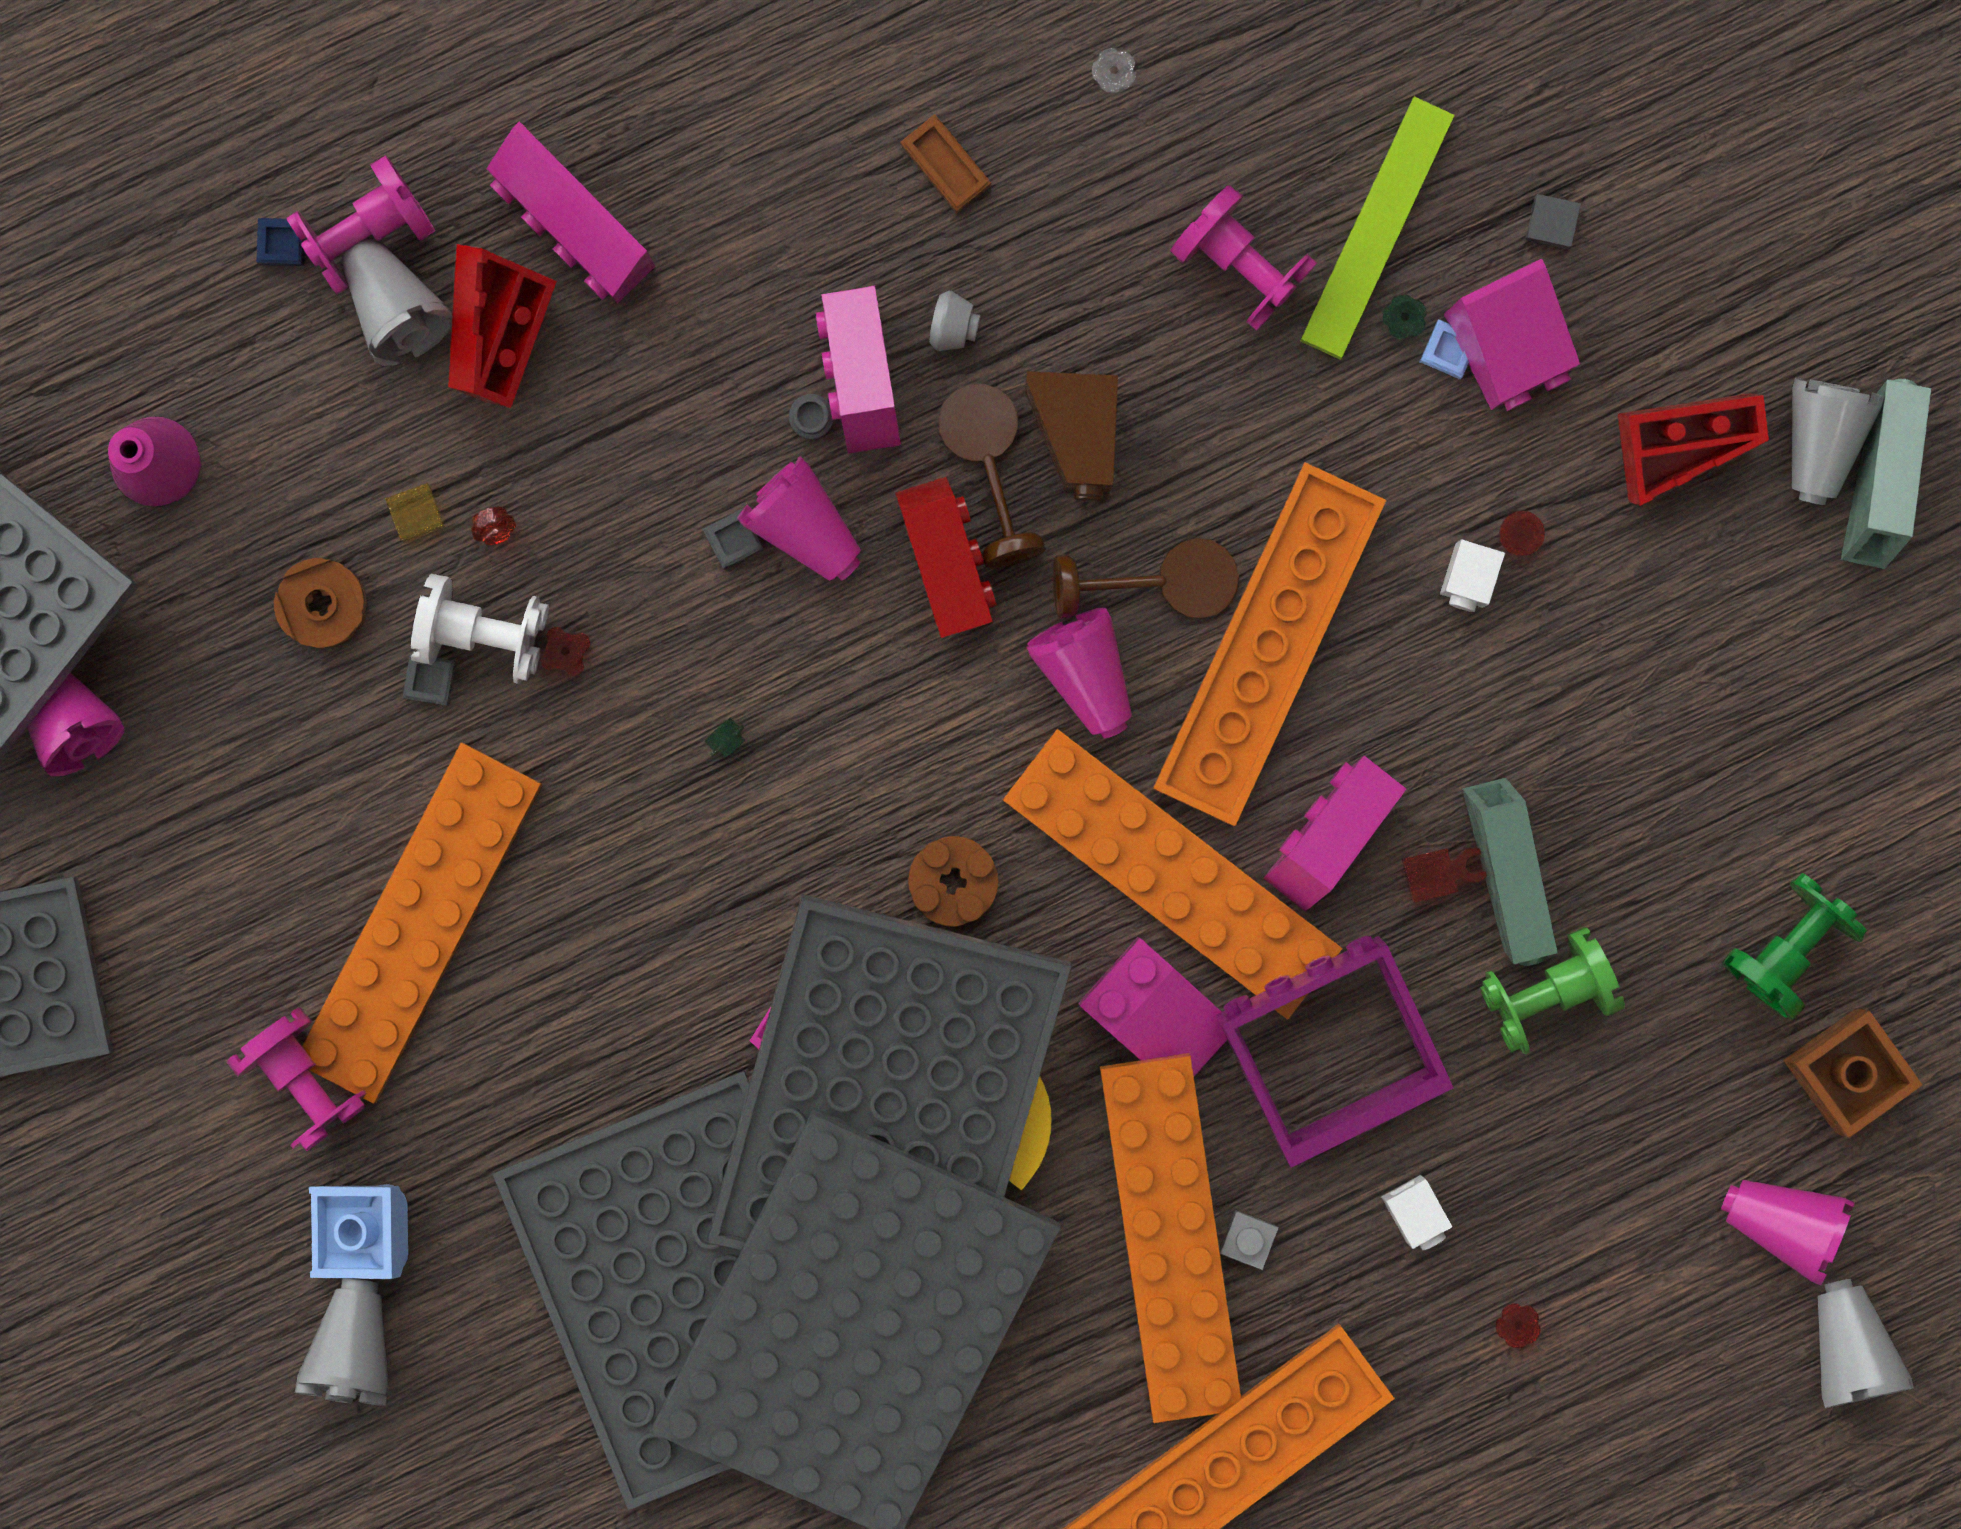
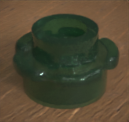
M1399 295L1393 298L1392 304L1385 307L1382 315L1383 323L1389 327V333L1398 339H1406L1407 336H1418L1426 325L1424 317L1427 315L1425 306L1420 300L1411 298L1409 295ZM1401 314H1408L1409 320L1402 321Z
M731 717L723 722L704 740L713 750L710 755L715 756L720 751L725 758L728 757L745 741L744 737L740 734L744 730V726L742 724L738 726Z

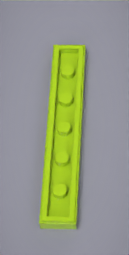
M1415 96L1413 97L1302 335L1301 342L1341 360L1454 118V114Z

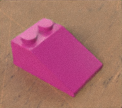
M1139 937L1133 941L1078 1003L1080 1007L1140 1060L1189 1053L1193 1076L1201 1070L1227 1041V1037L1216 1016L1222 1011Z

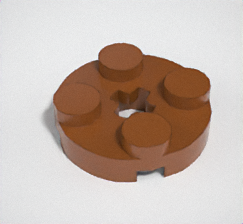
M323 558L301 561L285 573L278 592L275 593L274 612L280 627L288 636L302 645L319 649L339 646L353 637L356 631L363 626L366 618L367 599L364 587L357 575L339 562ZM317 591H321V594L325 597L331 596L332 604L328 606V613L323 616L319 611L311 612L309 609V604L315 601L314 593Z
M948 836L929 843L916 855L910 867L908 885L915 906L928 919L946 926H961L977 920L990 908L998 889V873L992 857L978 843L964 837ZM952 868L960 869V877L967 879L966 887L957 888L955 894L947 893V885L940 883L941 875L950 874Z

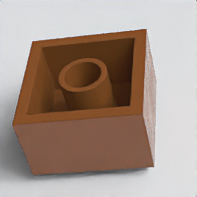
M1855 1008L1783 1060L1833 1131L1847 1138L1856 1134L1923 1085L1869 1010Z

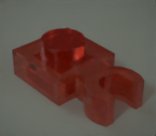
M1447 848L1403 858L1402 864L1412 902L1415 903L1458 892L1455 879L1458 878L1468 882H1478L1487 877L1486 871L1472 874L1466 869L1467 859L1471 856L1480 855V849H1464L1454 860H1450Z

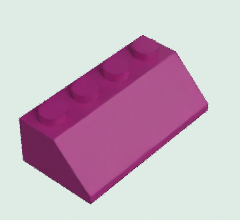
M519 121L512 128L487 167V170L495 179L490 184V187L508 205L515 199L526 210L521 218L538 236H541L546 231L558 243L552 249L570 268L578 263L589 274L584 282L601 300L609 295L618 304L656 267L648 251Z

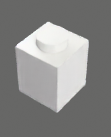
M1458 541L1455 544L1440 595L1450 597V606L1469 612H1475L1476 606L1483 608L1489 605L1505 553L1469 541Z
M1421 1175L1381 1196L1406 1243L1412 1249L1420 1245L1422 1250H1426L1437 1245L1446 1238L1444 1231L1452 1228L1427 1180Z

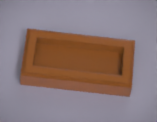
M935 114L900 142L902 148L956 214L991 187L989 179Z

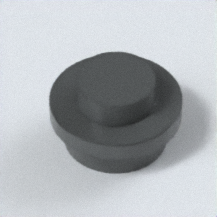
M803 395L796 399L790 408V425L794 432L802 438L818 439L823 437L833 425L834 420H832L830 404L819 395Z

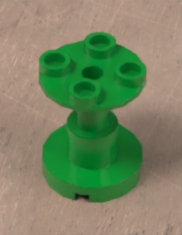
M1801 873L1796 880H1792L1790 886L1811 909L1786 938L1782 939L1775 935L1755 959L1743 951L1733 948L1722 961L1724 967L1737 980L1742 975L1745 976L1743 980L1748 985L1746 988L1783 1017H1789L1791 1021H1794L1805 1008L1804 1003L1791 988L1810 967L1811 963L1806 958L1809 952L1832 926L1859 942L1863 941L1864 935L1867 932V929L1855 919L1858 914L1850 906L1838 898L1832 903L1820 894L1823 889L1804 873Z

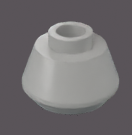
M950 290L939 295L933 315L929 343L936 351L964 348L966 340L975 342L981 315L973 314L974 305Z

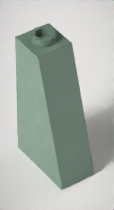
M1887 379L1876 393L1885 397L1883 406L1864 442L1841 560L1885 569L1913 537L1931 388L1917 386L1915 382L1908 379Z
M1506 778L1463 788L1464 799L1503 949L1513 964L1519 963L1524 966L1539 964L1546 959V956L1557 954L1558 952L1526 801Z

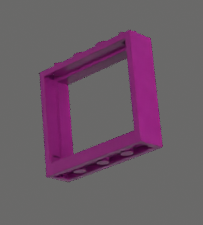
M1371 936L1358 938L1346 946V952L1332 959L1330 956L1317 958L1305 966V972L1291 979L1287 975L1278 977L1265 985L1266 991L1250 999L1247 995L1235 998L1225 1004V1011L1216 1015L1281 1153L1291 1168L1454 1089L1388 945L1379 936L1373 939ZM1375 961L1425 1068L1288 1134L1238 1027Z

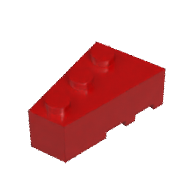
M457 244L448 387L481 401L511 409L557 281L485 249Z
M1748 393L1619 413L1618 422L1629 503L1641 506L1653 500L1657 495L1675 486H1680L1706 470L1719 466L1768 441L1764 395Z
M946 477L895 492L940 637L943 638L993 622L989 608L995 607L997 604L989 580L980 582L976 566L983 565L984 562L977 539L968 540L963 524L971 522L964 497H954Z

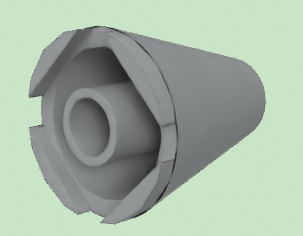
M365 238L345 251L341 264L369 353L375 362L382 366L401 364L402 362L398 356L410 351L416 358L438 344L449 332L451 326L447 319H452V313L449 308L380 240Z
M1795 378L1792 387V489L1800 491L1799 500L1825 505L1827 497L1837 498L1883 406L1885 396L1872 392L1870 398V395L1859 393L1860 389L1811 379L1809 380L1808 388H1806L1807 382L1805 380Z
M1851 1279L1825 1284L1826 1293L1818 1295L1821 1391L1825 1408L1913 1389L1912 1378L1863 1286L1853 1287Z

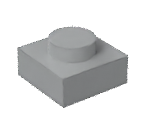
M1235 1210L1219 1252L1222 1255L1263 1270L1278 1231V1226Z

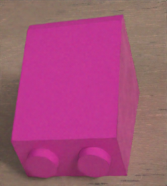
M1542 259L1460 298L1444 313L1448 324L1451 325L1456 334L1455 338L1462 352H1465L1468 358V364L1491 410L1504 404L1507 411H1510L1530 401L1532 398L1529 391L1544 385L1548 392L1572 380L1568 372L1580 365L1547 268Z

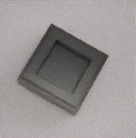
M1537 194L1534 198L1525 240L1569 250L1572 247L1581 203Z
M743 509L703 528L724 570L764 550L757 535L745 528L737 520Z
M410 654L402 698L449 706L456 661L436 658L435 662L429 665L412 661V654Z

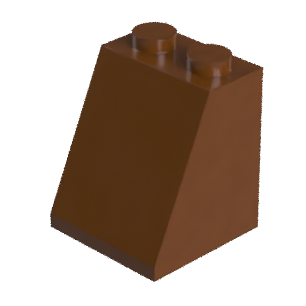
M1027 371L1025 393L1065 492H1075V500L1101 501V496L1103 494H1110L1113 487L1118 375Z

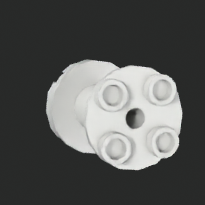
M436 574L429 575L424 586L433 589L430 597L420 596L411 637V649H416L417 652H413L411 656L412 661L432 665L438 656L441 645L472 651L475 643L516 651L513 667L514 683L521 684L523 680H528L530 674L536 673L540 658V648L534 647V642L538 630L543 631L545 628L549 605L540 603L539 597L532 596L525 611L522 625L481 617V607L451 601V578Z

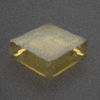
M428 483L385 498L399 538L403 542L445 527L431 486Z

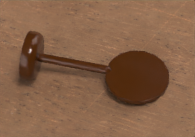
M970 384L954 391L942 405L938 417L939 434L946 448L958 458L973 463L984 462L1004 538L990 543L984 549L983 560L987 568L1006 567L1033 559L1045 552L1044 541L1037 533H1014L994 460L1003 455L1014 442L1018 431L1017 411L1006 394L1000 389L986 384Z
M1194 538L1180 542L1171 549L1160 566V574L1153 576L1079 580L1078 569L1074 559L1068 555L1055 556L1053 563V594L1057 615L1062 619L1071 618L1076 615L1079 609L1080 591L1160 586L1164 599L1173 610L1185 617L1202 619L1217 615L1231 603L1237 592L1239 575L1235 560L1226 548L1212 540Z

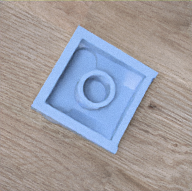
M384 1184L378 1186L309 1187L312 1221V1271H310V1278L394 1279L401 1276L403 1267L408 1259V1206L406 1197L399 1186Z

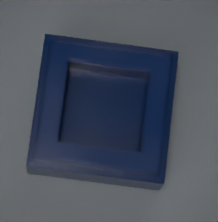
M258 218L256 263L273 266H304L305 251L301 243L305 239L302 241L299 239L287 219Z

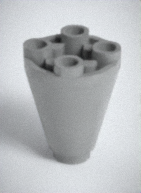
M353 1278L342 1279L341 1289L335 1290L300 1368L295 1393L322 1397V1392L326 1391L325 1400L341 1403H352L353 1399H356V1395H359L360 1403L386 1406L389 1384L381 1295L377 1294L378 1283Z

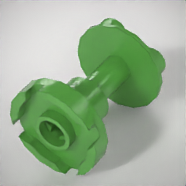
M1587 927L1568 934V944L1573 956L1572 958L1546 969V980L1508 997L1496 975L1492 971L1485 972L1486 980L1482 981L1484 986L1480 987V990L1489 1010L1493 1012L1498 1009L1504 1021L1500 1032L1511 1053L1518 1049L1523 1054L1530 1052L1529 1044L1520 1021L1557 1004L1560 1005L1563 1011H1566L1593 998L1605 1016H1610L1625 1009L1623 996L1613 997L1612 991L1619 988V984L1596 938L1587 942L1588 937L1591 936L1590 930Z

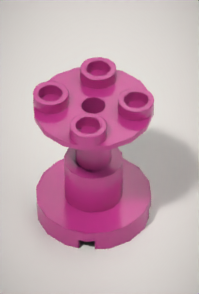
M386 155L370 164L381 185L353 202L352 204L356 212L317 236L299 211L286 218L301 241L307 238V240L301 243V246L316 267L319 265L322 269L327 267L322 274L337 295L348 288L344 276L333 260L370 235H373L379 241L406 223L420 241L435 231L419 202L416 201L410 192L411 190Z
M1228 185L1202 210V215L1187 227L1170 252L1184 264L1201 249L1224 271L1233 266L1266 296L1246 321L1257 331L1274 312L1269 305L1272 303L1274 306L1280 307L1297 288L1291 281L1295 279L1300 283L1316 266L1317 262L1307 254L1283 276L1250 246L1255 237L1231 216L1244 196L1238 190Z
M299 1007L291 1013L295 1019L290 1023L285 1016L240 1049L245 1055L242 1060L235 1054L228 1059L227 1064L237 1077L259 1066L278 1092L286 1087L315 1124L290 1146L292 1149H295L302 1145L306 1151H309L328 1136L324 1129L337 1118L344 1124L365 1108L361 1099L367 1093L365 1090H362L336 1107L309 1070L315 1063L295 1038L312 1022L304 1010Z

